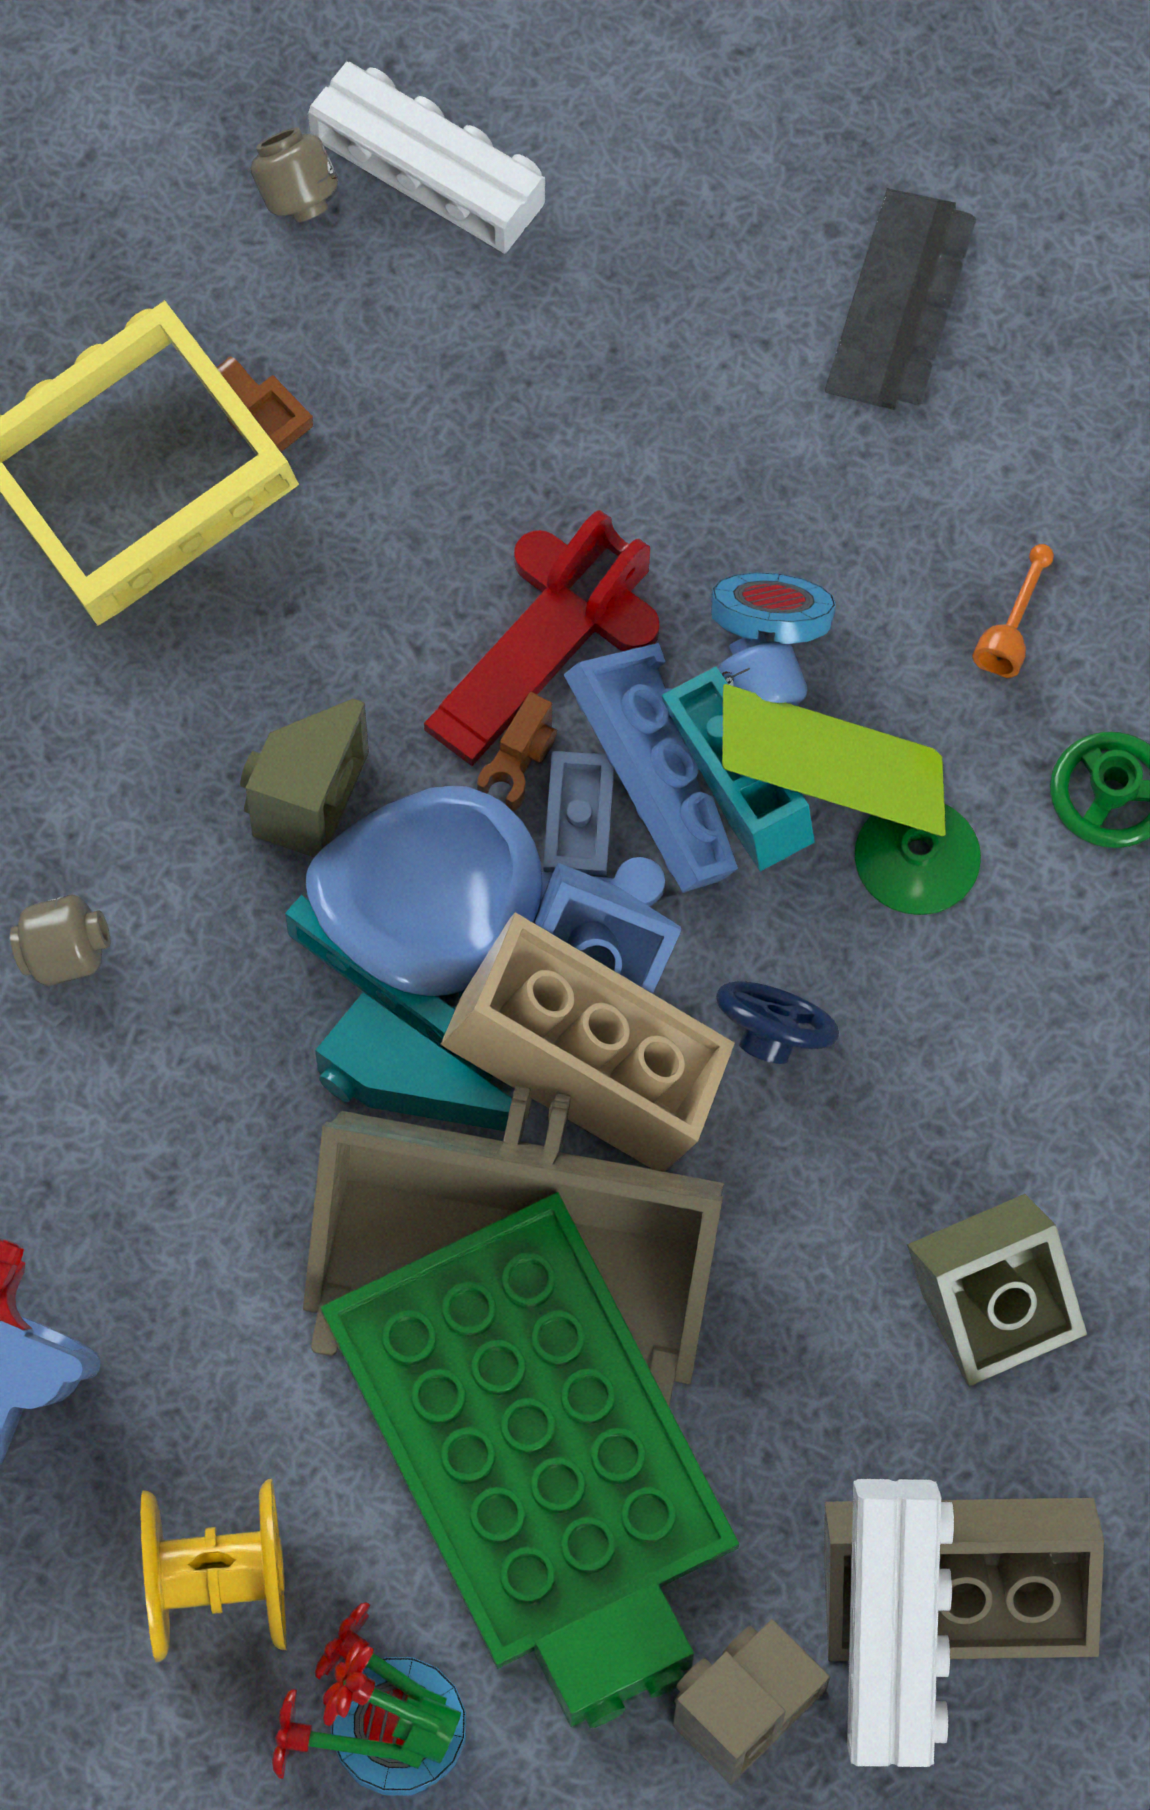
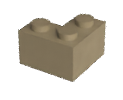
M773 1619L759 1632L750 1625L727 1646L722 1656L713 1665L706 1658H703L679 1681L676 1688L680 1693L674 1700L676 1710L673 1727L732 1785L827 1691L830 1676Z

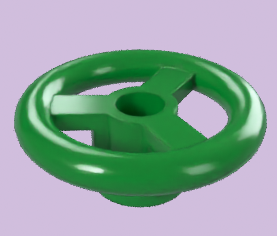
M1099 732L1077 740L1061 754L1052 771L1050 795L1059 819L1074 835L1088 843L1107 848L1130 847L1150 838V813L1141 822L1128 828L1107 829L1101 827L1112 809L1120 808L1128 801L1150 802V780H1142L1143 770L1137 760L1139 759L1150 771L1149 743L1126 733ZM1105 750H1112V751H1108V752H1105V753H1102V752H1101V751H1105ZM1081 760L1091 774L1090 783L1094 793V801L1084 817L1075 809L1069 795L1071 774ZM1105 781H1118L1124 788L1120 790L1111 789L1105 784Z

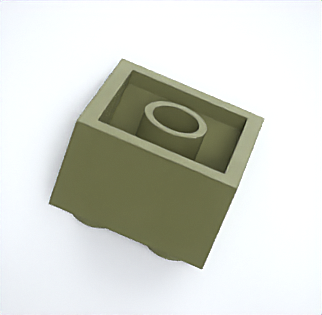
M352 698L269 733L261 753L256 751L250 753L243 768L240 786L246 788L247 796L244 812L250 815L253 837L311 857H315L319 851L332 841L369 754L365 702Z
M1026 1194L907 1244L921 1293L968 1386H972L1087 1335L1056 1224Z

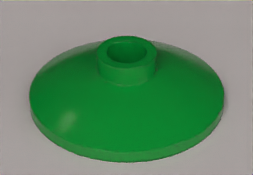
M944 804L945 836H939L871 815L862 826L855 845L856 869L868 892L883 905L898 912L913 915L941 912L961 901L971 890L977 879L981 863V852L973 828L960 813ZM921 840L930 846L931 851L925 855H916L910 851L908 845L912 841Z

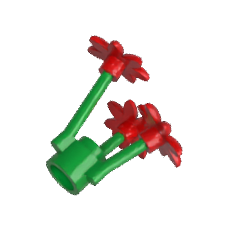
M365 1602L358 1605L349 1617L341 1622L338 1631L339 1638H334L325 1645L324 1653L317 1662L315 1668L316 1678L320 1680L324 1674L329 1676L335 1667L334 1675L338 1681L324 1693L323 1704L326 1707L323 1720L324 1724L330 1727L338 1715L343 1718L347 1716L352 1701L362 1706L370 1702L399 1716L392 1736L403 1740V1744L399 1745L312 1731V1725L294 1722L297 1690L291 1689L287 1692L279 1712V1722L282 1729L275 1736L277 1746L272 1758L273 1771L279 1779H284L289 1751L308 1752L309 1747L398 1760L419 1769L424 1757L439 1764L442 1762L457 1728L461 1712L446 1706V1697L425 1689L373 1653L374 1648L370 1647V1643L357 1634L369 1618V1614H367L371 1606L369 1603ZM340 1657L346 1660L345 1663L340 1662L339 1664H337ZM365 1667L408 1695L409 1697L404 1702L375 1688V1681L362 1673Z

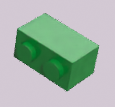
M655 1581L535 1640L534 1655L570 1727L586 1720L589 1728H595L624 1713L626 1707L623 1701L645 1690L648 1691L651 1698H655L675 1689L679 1681L684 1677V1671L692 1667L694 1652L658 1582Z

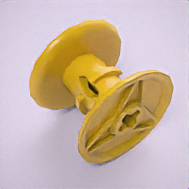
M266 1480L260 1487V1531L218 1535L216 1527H207L203 1537L164 1540L160 1510L156 1497L153 1493L143 1490L141 1493L140 1510L143 1574L149 1634L155 1662L162 1661L169 1650V1609L211 1605L212 1614L223 1613L222 1604L266 1600L272 1643L276 1648L286 1650L284 1566L273 1480Z

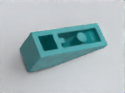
M717 666L662 694V701L730 827L758 870L762 871L815 843L809 804L799 792L727 771L723 768V685L728 683Z
M364 992L315 1050L317 1070L321 1073L319 1081L331 1094L344 1102H349L355 1097L369 1108L499 1131L506 1130L512 1103L511 1097Z

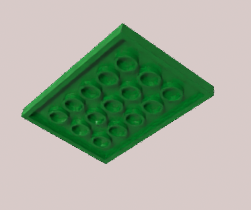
M559 1192L320 1307L325 1322L497 1669L535 1651V1640L655 1581L658 1582L661 1588L739 1548V1542Z

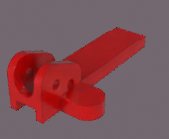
M598 510L588 517L568 545L552 533L542 530L528 532L516 543L514 564L518 574L542 593L424 722V731L469 765L473 766L509 727L528 694L532 692L538 695L594 632L622 652L656 644L659 636V617L650 605L631 592L649 572L650 546L639 538L633 540L630 544L624 541L615 531L612 518L603 511ZM607 548L617 555L618 558L597 585L588 602L572 592L570 588Z

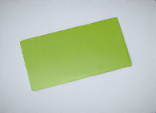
M728 684L723 685L722 766L725 770L939 836L946 835L942 756L934 748L786 702L773 703L765 701L754 692Z

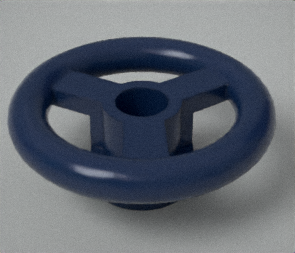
M734 981L724 984L717 992L716 1000L719 1008L731 1020L745 1028L739 1046L748 1054L763 1061L785 1064L788 1062L793 1046L805 1049H822L833 1045L838 1039V1026L830 1015L813 1003L787 991L755 982ZM809 1023L816 1030L800 1028L797 1024Z

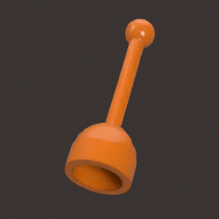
M1038 544L1031 549L1029 558L1032 564L1006 624L992 626L985 630L979 638L972 655L974 663L979 668L1005 678H1013L1018 675L1026 657V646L1024 638L1017 628L1043 568L1051 565L1054 559L1053 550L1046 544Z

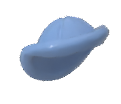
M434 787L402 797L358 820L327 844L313 858L306 873L307 896L322 930L359 967L378 980L404 992L425 996H442L461 992L467 988L508 920L515 912L534 923L542 895L541 861L535 842L525 824L504 802L470 787Z

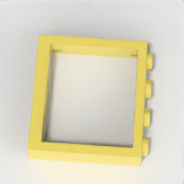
M165 300L153 309H145L135 314L121 332L104 344H96L84 350L78 356L74 365L56 378L47 379L36 384L29 390L22 402L5 414L0 415V494L97 626L126 609L299 485L286 458ZM172 343L257 456L86 577L2 462Z

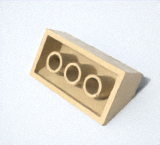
M516 912L508 920L463 992L441 1042L443 1047L513 1088L516 1085L530 1088L531 1098L549 1109L556 1093L570 1095L571 1102L568 1120L651 1169L663 1172L698 1142L735 1044L733 1041Z

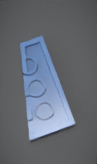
M659 643L578 662L564 674V677L681 891L684 893L727 878L738 867L714 798L701 792L696 778L699 768L688 747L684 744L681 734L662 701L661 695L672 689H665L658 670L665 663Z

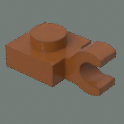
M232 356L216 367L280 452L313 427V416L274 375L258 385L243 366ZM227 417V421H228V422L231 424V426L239 433V431L236 429V427L233 425V423H232V422L230 421V419Z
M530 692L500 740L499 752L493 761L481 770L478 776L477 790L486 794L489 792L490 787L497 782H505L512 787V790L507 795L506 805L513 812L522 805L525 798L524 772L532 760L541 763L548 755L555 741L557 729L552 727V702Z

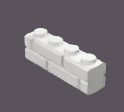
M346 61L332 78L330 86L325 87L310 105L308 111L310 134L319 137L325 147L504 254L544 206L545 177L542 176L540 169L534 162L519 154L514 155L512 158L494 148L488 136L474 126L466 125L463 129L445 119L440 108L431 100L422 96H418L413 100L398 91L392 80L376 68H368L365 71Z
M857 1479L853 1481L847 1747L851 1764L856 1766H889L890 1764H895L898 1767H930L934 1764V1743H947L946 1701H936V1677L949 1676L950 1645L948 1635H938V1611H950L952 1580L950 1569H939L940 1544H952L954 1515L952 1502H941L937 1483L932 1480L899 1479L898 1481H891L889 1479Z

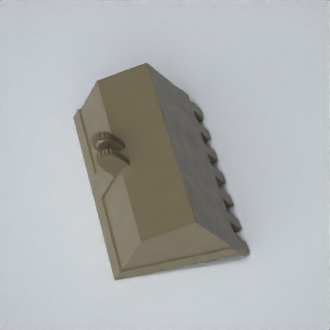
M517 1085L513 1093L503 1141L341 1111L332 1122H325L322 1126L303 1310L318 1313L311 1344L314 1353L333 1356L338 1350V1346L321 1313V1306L559 1192L668 1406H670L674 1381L691 1384L723 1202L724 1183L562 1153L561 1149L571 1102L570 1095L556 1093L554 1101L550 1104L548 1114L549 1127L545 1146L521 1142L525 1120L529 1118L532 1098L530 1096V1088Z

